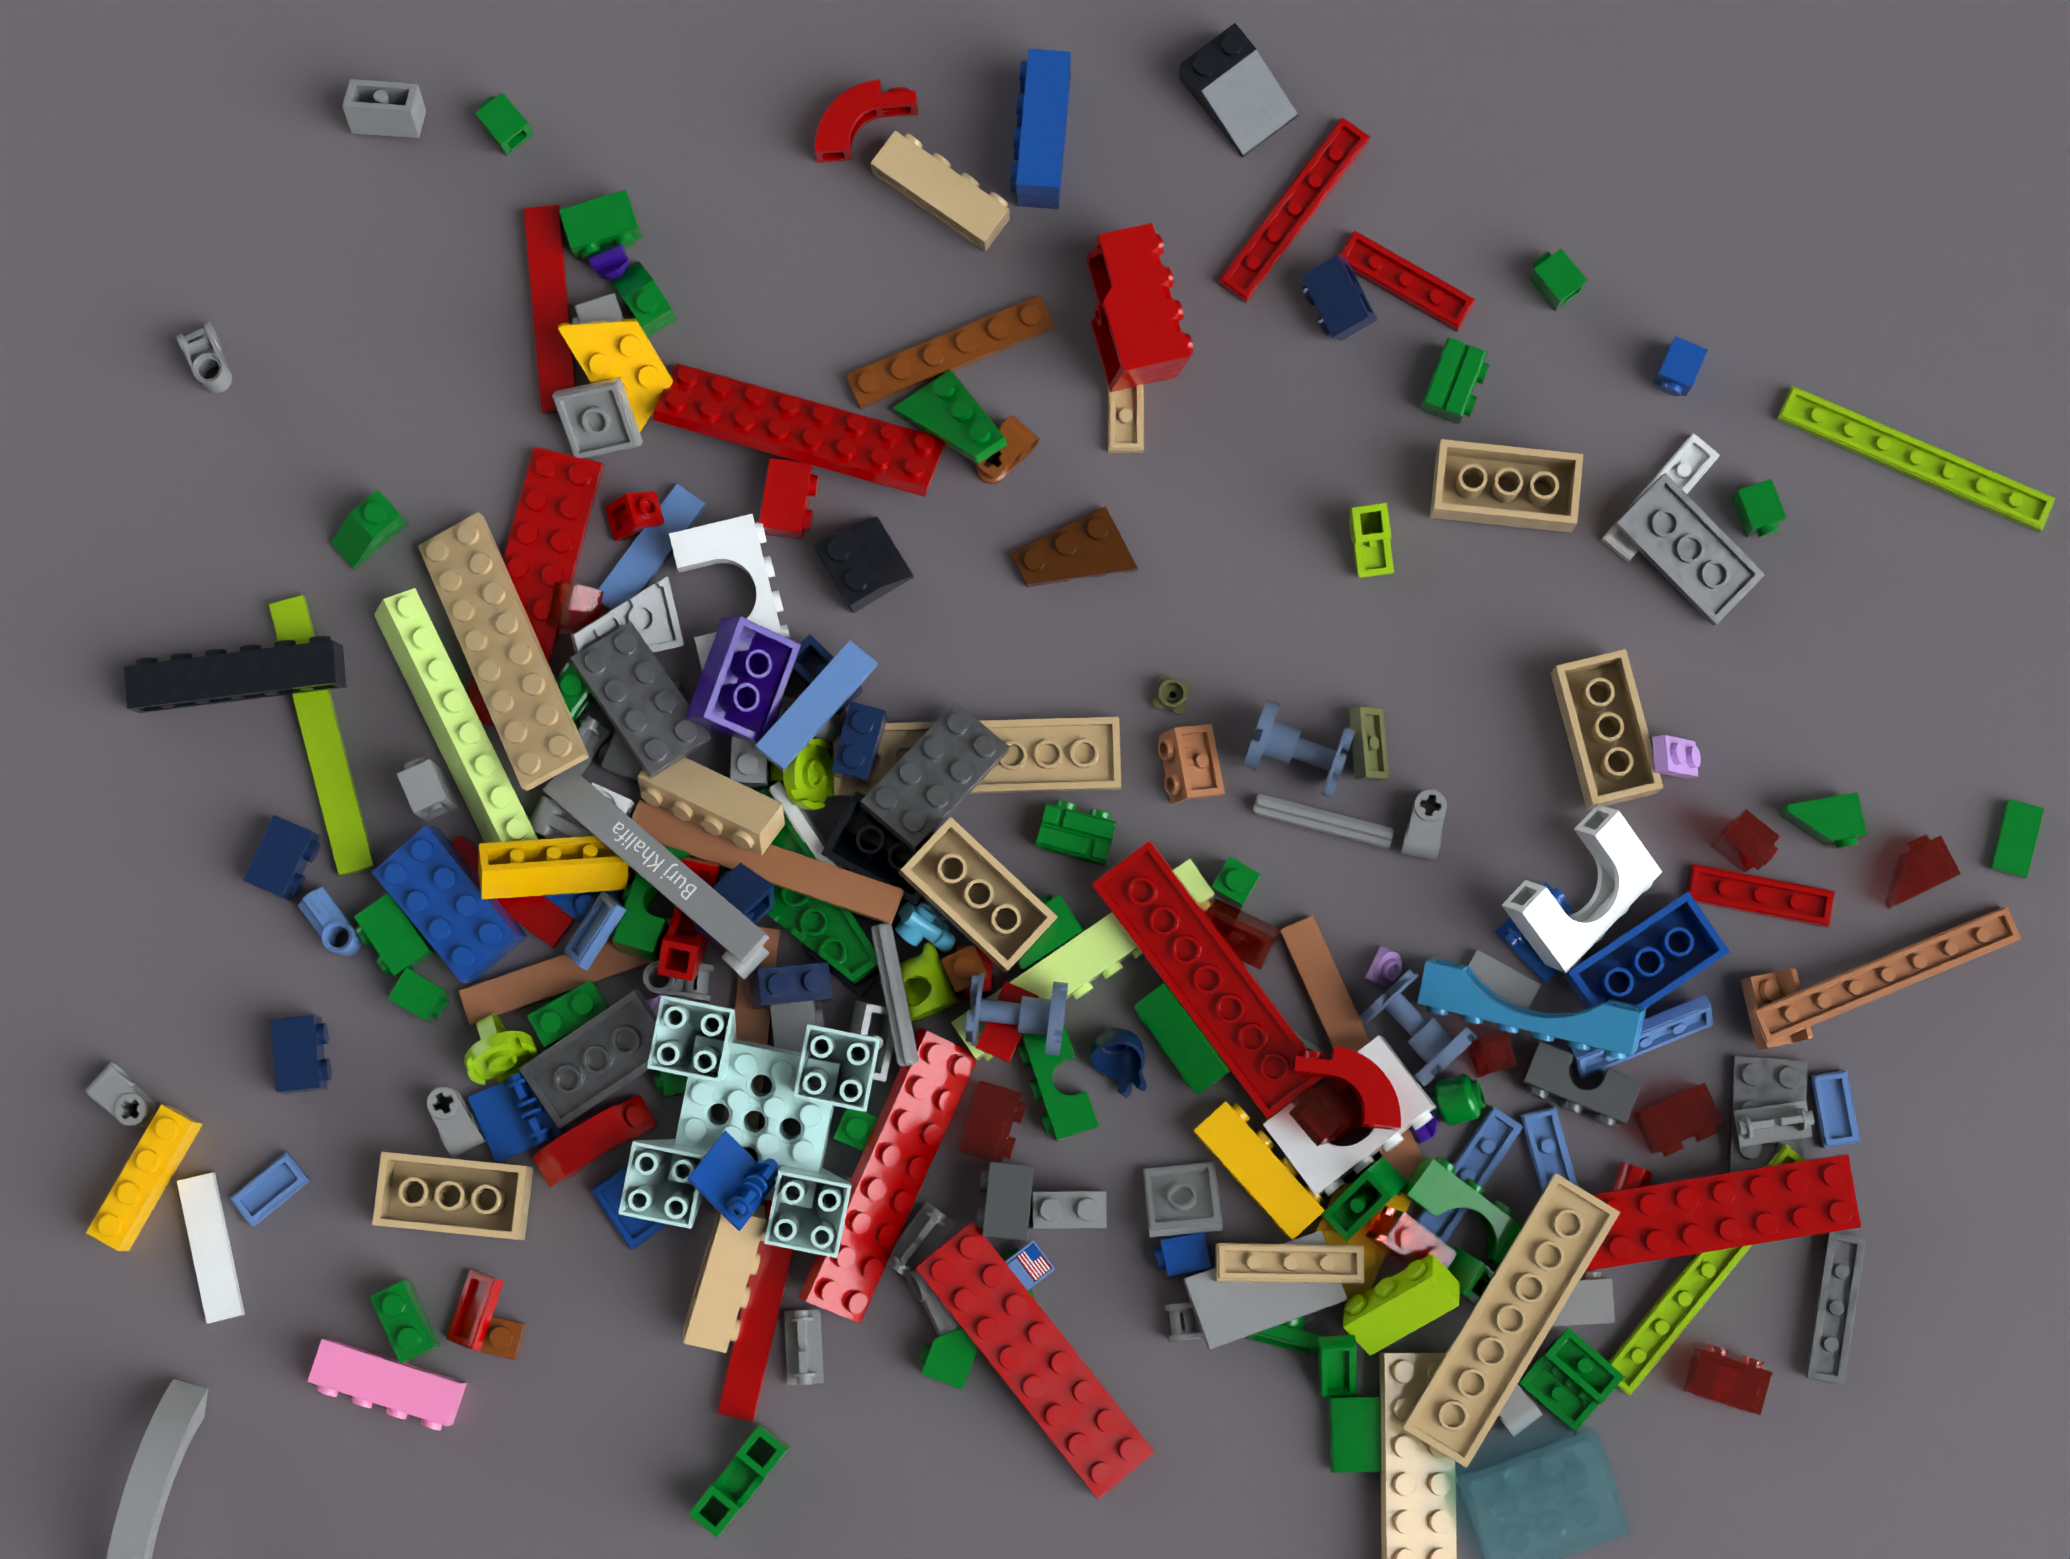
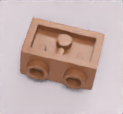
M1212 724L1175 727L1159 735L1158 753L1163 760L1166 776L1164 785L1167 794H1169L1171 804H1179L1192 799L1218 797L1225 794Z
M1796 968L1740 979L1748 1012L1801 990ZM1749 1015L1757 1051L1788 1045L1813 1037L1810 1026L1762 1046Z

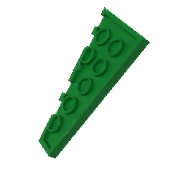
M767 786L759 792L774 799V797L769 791L770 786ZM784 814L785 825L771 845L817 860L806 842L802 841ZM720 867L719 877L730 870ZM773 885L775 907L767 915L854 984L878 968L874 946L852 912Z

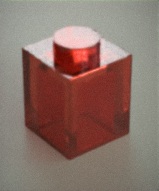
M555 582L546 624L560 628L559 634L571 637L573 633L599 617L604 591L577 583Z

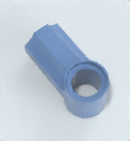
M320 887L302 898L298 907L322 938L324 947L342 957H351L357 954L361 949L363 941L355 931L356 927L350 923L324 887ZM347 930L349 934L348 942L342 947H337V935Z

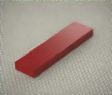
M1355 230L1339 254L1347 258L1354 274L1456 332L1475 303L1476 299Z
M459 835L452 845L479 877V848ZM543 895L497 899L515 921L553 948L557 946L575 921V919Z
M1696 864L1690 865L1686 893L1689 891L1696 903L1825 928L1830 927L1835 891Z

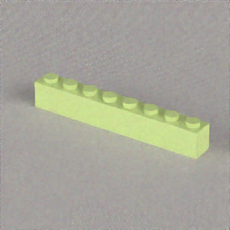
M413 588L383 599L374 616L484 842L538 840L416 589Z
M1189 859L1175 868L1174 871L1206 912L1212 907L1209 901L1214 898L1215 893L1192 860ZM1111 912L1009 983L1038 995L1039 998L1051 999L1053 982L1068 983L1066 999L1073 995L1077 1000L1094 988L1091 984L1092 981L1101 975L1105 979L1110 978L1123 968L1120 963L1131 954L1137 959L1143 953L1113 912ZM1002 988L986 999L997 1000ZM967 1012L951 1022L976 1060L983 1057L987 1062L994 1058V1056L976 1049L987 1021H980L976 1046H972V1042L965 1041Z

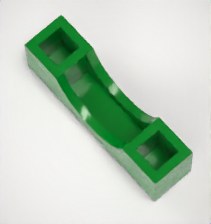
M1424 1156L1407 1179L1409 1183L1400 1193L1423 1211L1436 1217L1454 1208H1468L1481 1219L1486 1230L1487 1247L1484 1257L1496 1266H1499L1525 1221L1520 1225L1513 1220L1511 1216L1514 1212L1500 1201L1495 1200L1493 1204L1482 1196L1485 1190L1471 1179L1466 1178L1463 1182L1453 1174L1456 1168L1442 1157L1438 1156L1434 1160Z

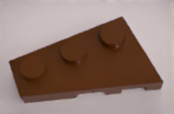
M1106 506L1011 553V557L1027 587L1066 582L1070 579L1091 576L1100 577L1111 573L1138 571V567Z

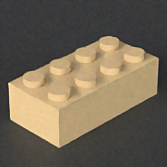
M1441 439L1436 449L1430 518L1572 533L1578 521L1584 454Z
M1626 649L1555 666L1550 674L1586 809L1591 810L1597 805L1608 806L1654 795L1663 789L1660 774L1655 773L1653 747Z
M952 817L946 820L898 872L1003 972L1008 971L1058 918Z
M381 1152L372 1225L525 1240L533 1167Z

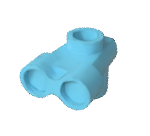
M906 902L900 908L898 915L901 920L895 926V930L908 943L917 946L923 938H926L942 952H948L953 947L955 936L948 932V924L938 919L937 914L929 906L920 902L916 907L910 902Z

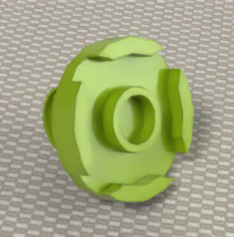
M813 738L784 771L770 763L769 781L776 783L783 781L788 798L793 805L800 809L815 810L824 808L826 805L823 803L826 798L834 796V775L831 771L834 759L830 758L827 750L831 746L820 738Z
M493 1013L477 1022L476 1025L481 1040L472 1045L467 1051L464 1064L467 1074L472 1081L486 1085L485 1079L497 1078L498 1083L507 1080L508 1077L519 1073V1068L538 1056V1051L530 1035L522 1031H506L500 1018Z

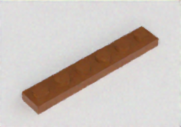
M1040 294L846 374L861 410L936 379L950 369L952 371L958 370L1055 330V326Z

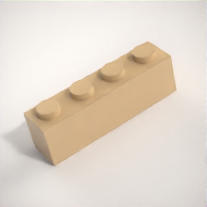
M895 130L870 163L872 174L986 252L1010 220L1009 208H1007L1008 203L994 192L987 194L978 188L979 183L969 174L963 172L960 175L950 168L951 164L943 156L937 153L930 155L922 149L923 145L912 135L906 133L903 136Z
M686 757L651 779L644 769L637 776L641 798L649 805L667 809L673 812L680 820L691 821L700 825L708 833L714 836L720 835L746 851L752 850L763 855L785 825L783 803Z
M759 1205L740 1231L717 1211L683 1326L684 1344L726 1353L729 1342H736L741 1320L737 1319L740 1308L745 1309L748 1304L751 1287L746 1285L749 1275H756L761 1254L756 1252L759 1242L765 1241L769 1221L766 1219L765 1206Z

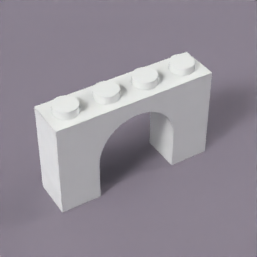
M753 514L669 533L679 573L722 563L741 568L751 577L756 586L755 606L747 619L791 640L788 626H780L777 612L784 611L779 590L772 591L769 578L775 577L771 557H763L760 544L767 542L763 524L755 523ZM717 632L694 637L702 671Z
M1597 805L1574 829L1594 857L1598 869L1597 886L1586 906L1576 913L1567 915L1547 887L1525 880L1502 904V907L1544 964L1565 973L1580 962L1581 957L1604 937L1605 932L1613 923L1626 914L1631 904L1643 892L1647 891L1652 886L1653 881L1662 873L1620 811L1602 805Z
M1378 1035L1361 1048L1358 1053L1374 1062L1390 1080L1400 1105L1401 1129L1392 1131L1374 1128L1369 1136L1361 1142L1349 1146H1338L1326 1140L1300 1106L1294 1102L1288 1104L1263 1124L1315 1195L1326 1193L1328 1197L1346 1184L1343 1178L1353 1170L1358 1175L1375 1162L1372 1156L1383 1148L1386 1152H1389L1404 1140L1401 1134L1408 1128L1413 1126L1417 1130L1433 1118L1430 1112L1436 1108L1435 1104L1382 1036Z

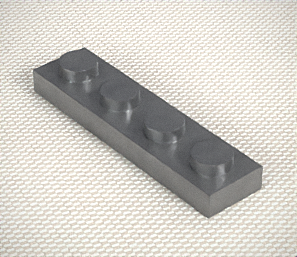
M1835 1232L1826 1233L1805 1378L1838 1384L1845 1383L1866 1238Z

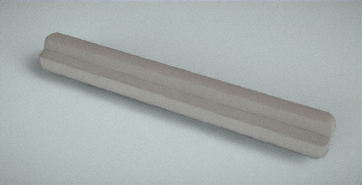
M1262 794L1257 795L1253 807V813L1258 816L1382 848H1389L1393 839L1394 831L1390 827Z
M882 923L873 926L871 934L896 1060L899 1066H911L918 1063L919 1058L892 925Z

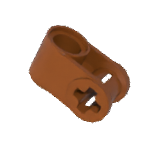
M1013 415L1007 418L998 428L1008 445L977 464V474L985 483L995 484L1001 482L1019 462L1023 461L1033 451L1040 440L1038 436ZM986 460L991 463L998 460V468L995 465H991L989 468L986 467Z

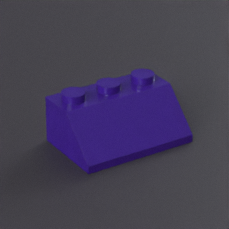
M741 616L722 618L685 718L715 732L758 743L772 727L801 644Z

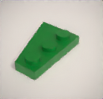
M951 369L893 407L896 416L905 421L908 419L918 425L921 431L945 441L948 447L977 464L1008 445L1005 437Z

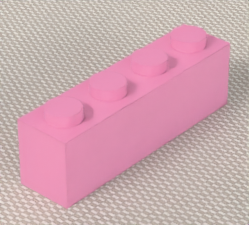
M330 1338L321 1339L307 1381L316 1384L315 1391L337 1397L338 1392L352 1396L350 1402L353 1404L372 1408L373 1403L387 1407L385 1414L400 1419H406L408 1414L421 1418L420 1425L441 1431L442 1425L451 1426L454 1424L467 1382L408 1363L400 1364L398 1360Z

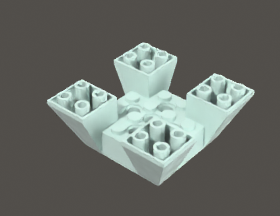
M661 995L647 1068L688 1076L676 1139L634 1140L632 1142L618 1214L691 1229L703 1195L687 1178L726 1130L742 1147H751L757 1152V1162L771 1158L778 1163V1175L774 1179L776 1184L764 1198L772 1201L764 1244L838 1258L852 1184L824 1169L823 1162L834 1107L867 1111L881 1038L807 1024L801 1053L738 1040L736 1035L735 1009ZM757 1075H765L770 1078L772 1082L771 1092L761 1093L755 1088L754 1079ZM719 1103L727 1107L729 1111L727 1121L720 1122L712 1116L711 1110L714 1104ZM750 1111H758L764 1116L765 1126L763 1128L755 1129L749 1125L747 1115ZM784 1119H796L801 1125V1133L797 1136L788 1135L783 1129Z

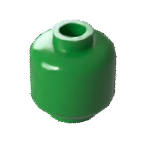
M1460 1074L1437 1081L1434 1086V1095L1429 1096L1436 1106L1432 1112L1437 1117L1441 1116L1442 1120L1449 1126L1476 1120L1481 1114V1108L1486 1107L1479 1081L1477 1079L1472 1080L1467 1074Z

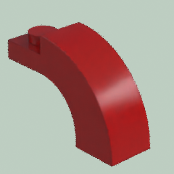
M879 79L858 84L842 93L827 108L818 125L815 138L817 163L851 161L853 140L858 131L870 121L886 117L918 115L916 90L909 91L906 87H895L889 89L888 92L882 93Z
M690 857L683 859L682 862L712 888L717 885L721 867L720 863ZM676 906L668 932L662 939L657 974L693 981L702 964L709 940L693 929V921Z
M1340 1046L1332 1048L1331 1060L1324 1059L1325 1053L1315 1051H1303L1302 1057L1295 1056L1292 1074L1334 1079L1342 1082L1354 1092L1361 1107V1127L1392 1131L1401 1129V1111L1396 1092L1385 1073L1370 1059L1354 1050Z
M639 1094L618 1106L614 1105L584 1121L549 1143L532 1158L549 1188H552L579 1174L590 1164L613 1150L652 1131L658 1125Z

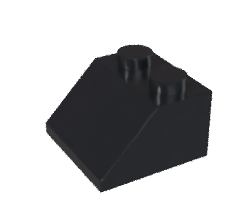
M878 517L846 526L814 545L817 555L853 613L914 578Z

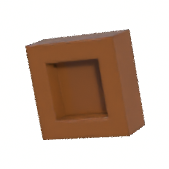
M974 944L941 959L956 994L971 987L972 975L985 973L984 981L989 979Z
M492 1316L479 1352L517 1360L526 1324Z

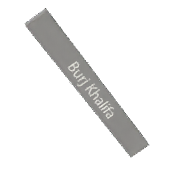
M572 767L556 775L543 788V791L743 965L769 939L765 932Z

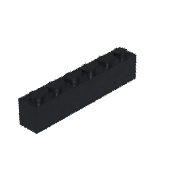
M330 636L309 638V643L297 645L294 640L277 641L274 643L273 648L262 649L261 645H244L240 647V652L227 653L225 649H212L205 651V656L194 658L189 653L174 654L170 656V661L158 662L157 658H141L136 660V665L124 666L127 709L137 713L347 688L343 645L331 640Z

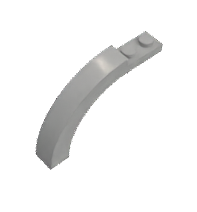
M173 1379L164 1393L144 1434L130 1470L114 1522L106 1559H152L160 1522L174 1479L187 1448L205 1417L208 1388Z

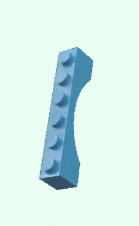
M1436 957L1427 960L1425 963L1417 1004L1427 1006L1426 1011L1433 1014L1448 1015V1011L1462 1014L1461 1019L1470 1023L1483 1024L1484 1020L1497 1023V1028L1503 1031L1518 1033L1519 1029L1533 1032L1532 1037L1543 1041H1554V1037L1568 1040V1046L1580 1050H1590V1046L1604 1049V1055L1617 1059H1625L1626 1055L1632 1056L1637 1051L1646 1011L1644 1007L1614 1000H1608L1593 1008L1570 1013L1533 1011L1513 1004L1496 994L1477 977L1469 965Z

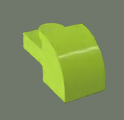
M1387 503L1351 507L1349 511L1350 534L1354 547L1357 577L1363 578L1394 573Z

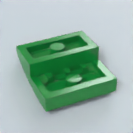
M1567 1327L1522 1376L1518 1384L1570 1430L1576 1432L1599 1404L1602 1405L1625 1376Z
M1381 1397L1328 1398L1331 1472H1382Z

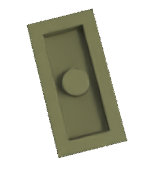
M1363 706L1350 708V729L1355 730L1352 739L1355 779L1370 781L1390 779L1383 708Z

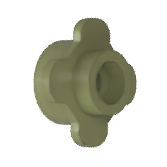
M1168 675L1160 677L1158 680L1159 691L1153 698L1154 707L1158 710L1163 708L1173 710L1176 715L1185 713L1187 710L1185 703L1187 695L1192 692L1190 682L1171 679ZM1174 692L1176 697L1170 698L1169 693Z

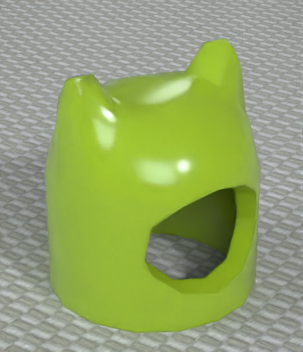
M930 942L923 945L920 955L900 963L911 1022L941 1012L959 1002L941 959Z

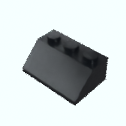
M855 791L821 855L854 873L901 888L904 891L902 898L917 906L923 896L898 872L931 838L934 832L913 852L860 807V801L865 795Z

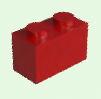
M775 458L769 459L759 524H763L765 535L803 540L805 530L811 531L813 510L808 509L810 496L816 497L819 485V476L814 475L812 465Z

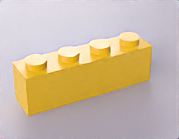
M595 836L479 843L478 875L482 900L625 890L627 887L629 865Z
M1225 1101L1195 1128L1193 1133L1291 1241L1325 1211L1320 1206L1324 1199L1320 1194L1315 1195L1309 1186L1304 1188L1295 1178L1299 1172L1286 1157L1280 1161L1273 1154L1271 1149L1275 1145L1261 1130L1256 1134L1246 1124L1250 1117L1236 1102L1230 1106Z
M161 1104L86 1233L116 1251H129L203 1124L172 1106Z

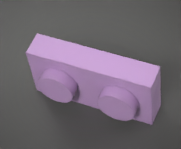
M1668 735L1652 737L1655 773L1684 779L1699 777L1698 767L1701 763V756L1695 741Z

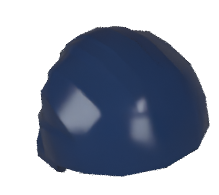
M1110 1028L1099 1033L1091 1045L1090 1062L1093 1068L1108 1078L1118 1080L1117 1092L1125 1098L1131 1094L1132 1084L1140 1091H1145L1147 1086L1142 1071L1145 1063V1053L1139 1037L1132 1031L1120 1028Z

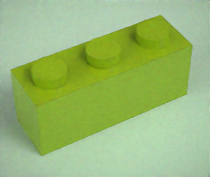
M1434 1254L1422 1260L1413 1261L1405 1270L1392 1277L1382 1279L1375 1287L1363 1294H1356L1344 1304L1343 1328L1350 1335H1355L1356 1342L1371 1356L1458 1307L1460 1301V1282Z

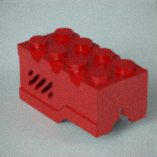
M1153 223L1098 234L1095 240L1097 249L1089 251L1085 259L1098 300V305L1094 307L1095 316L1090 325L1110 393L1141 384L1177 378L1191 358L1193 343L1190 335L1182 332L1179 321L1183 320V309L1180 301L1173 299L1169 288H1172L1174 285L1171 269L1162 265L1159 255L1164 253V245L1160 234H1155Z

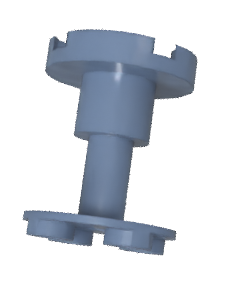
M1266 700L1243 766L1257 771L1262 755L1290 764L1291 759L1294 758L1328 770L1321 795L1331 798L1338 780L1332 774L1340 776L1347 757V753L1341 752V749L1349 750L1355 730L1345 727L1337 749L1333 750L1300 738L1302 730L1274 721L1280 704Z
M1409 969L1386 991L1390 998L1384 993L1360 1016L1365 1020L1363 1023L1367 1025L1385 1008L1410 1034L1412 1038L1407 1043L1426 1062L1414 1075L1424 1087L1435 1078L1438 1072L1444 1070L1477 1036L1468 1027H1465L1452 1038L1434 1017L1427 1022L1401 994L1419 976Z
M985 973L972 975L970 1007H975V1011L968 1010L966 1042H972V1046H976L980 1021L1018 1025V1033L1047 1036L1045 1055L1060 1056L1068 983L1054 981L1051 999L1022 996L1021 1003L982 999Z

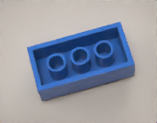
M1028 49V60H1021L1019 82L1020 93L1022 94L1017 96L1016 107L1017 127L1021 128L1014 129L1013 139L1014 160L1018 162L1011 163L1010 172L1011 194H1017V206L1059 209L1071 81V52Z
M424 826L372 871L374 876L461 983H474L527 937L497 899H481L479 877L439 827Z
M1688 891L1562 976L1585 1009L1593 1008L1608 1000L1648 1008L1730 953V951Z

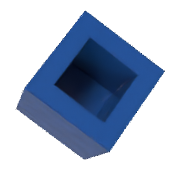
M1675 336L1669 345L1654 383L1660 385V389L1669 395L1680 396L1681 394L1687 396L1693 387L1708 349Z
M1204 1232L1160 1240L1161 1248L1154 1249L1158 1270H1166L1167 1277L1211 1268Z

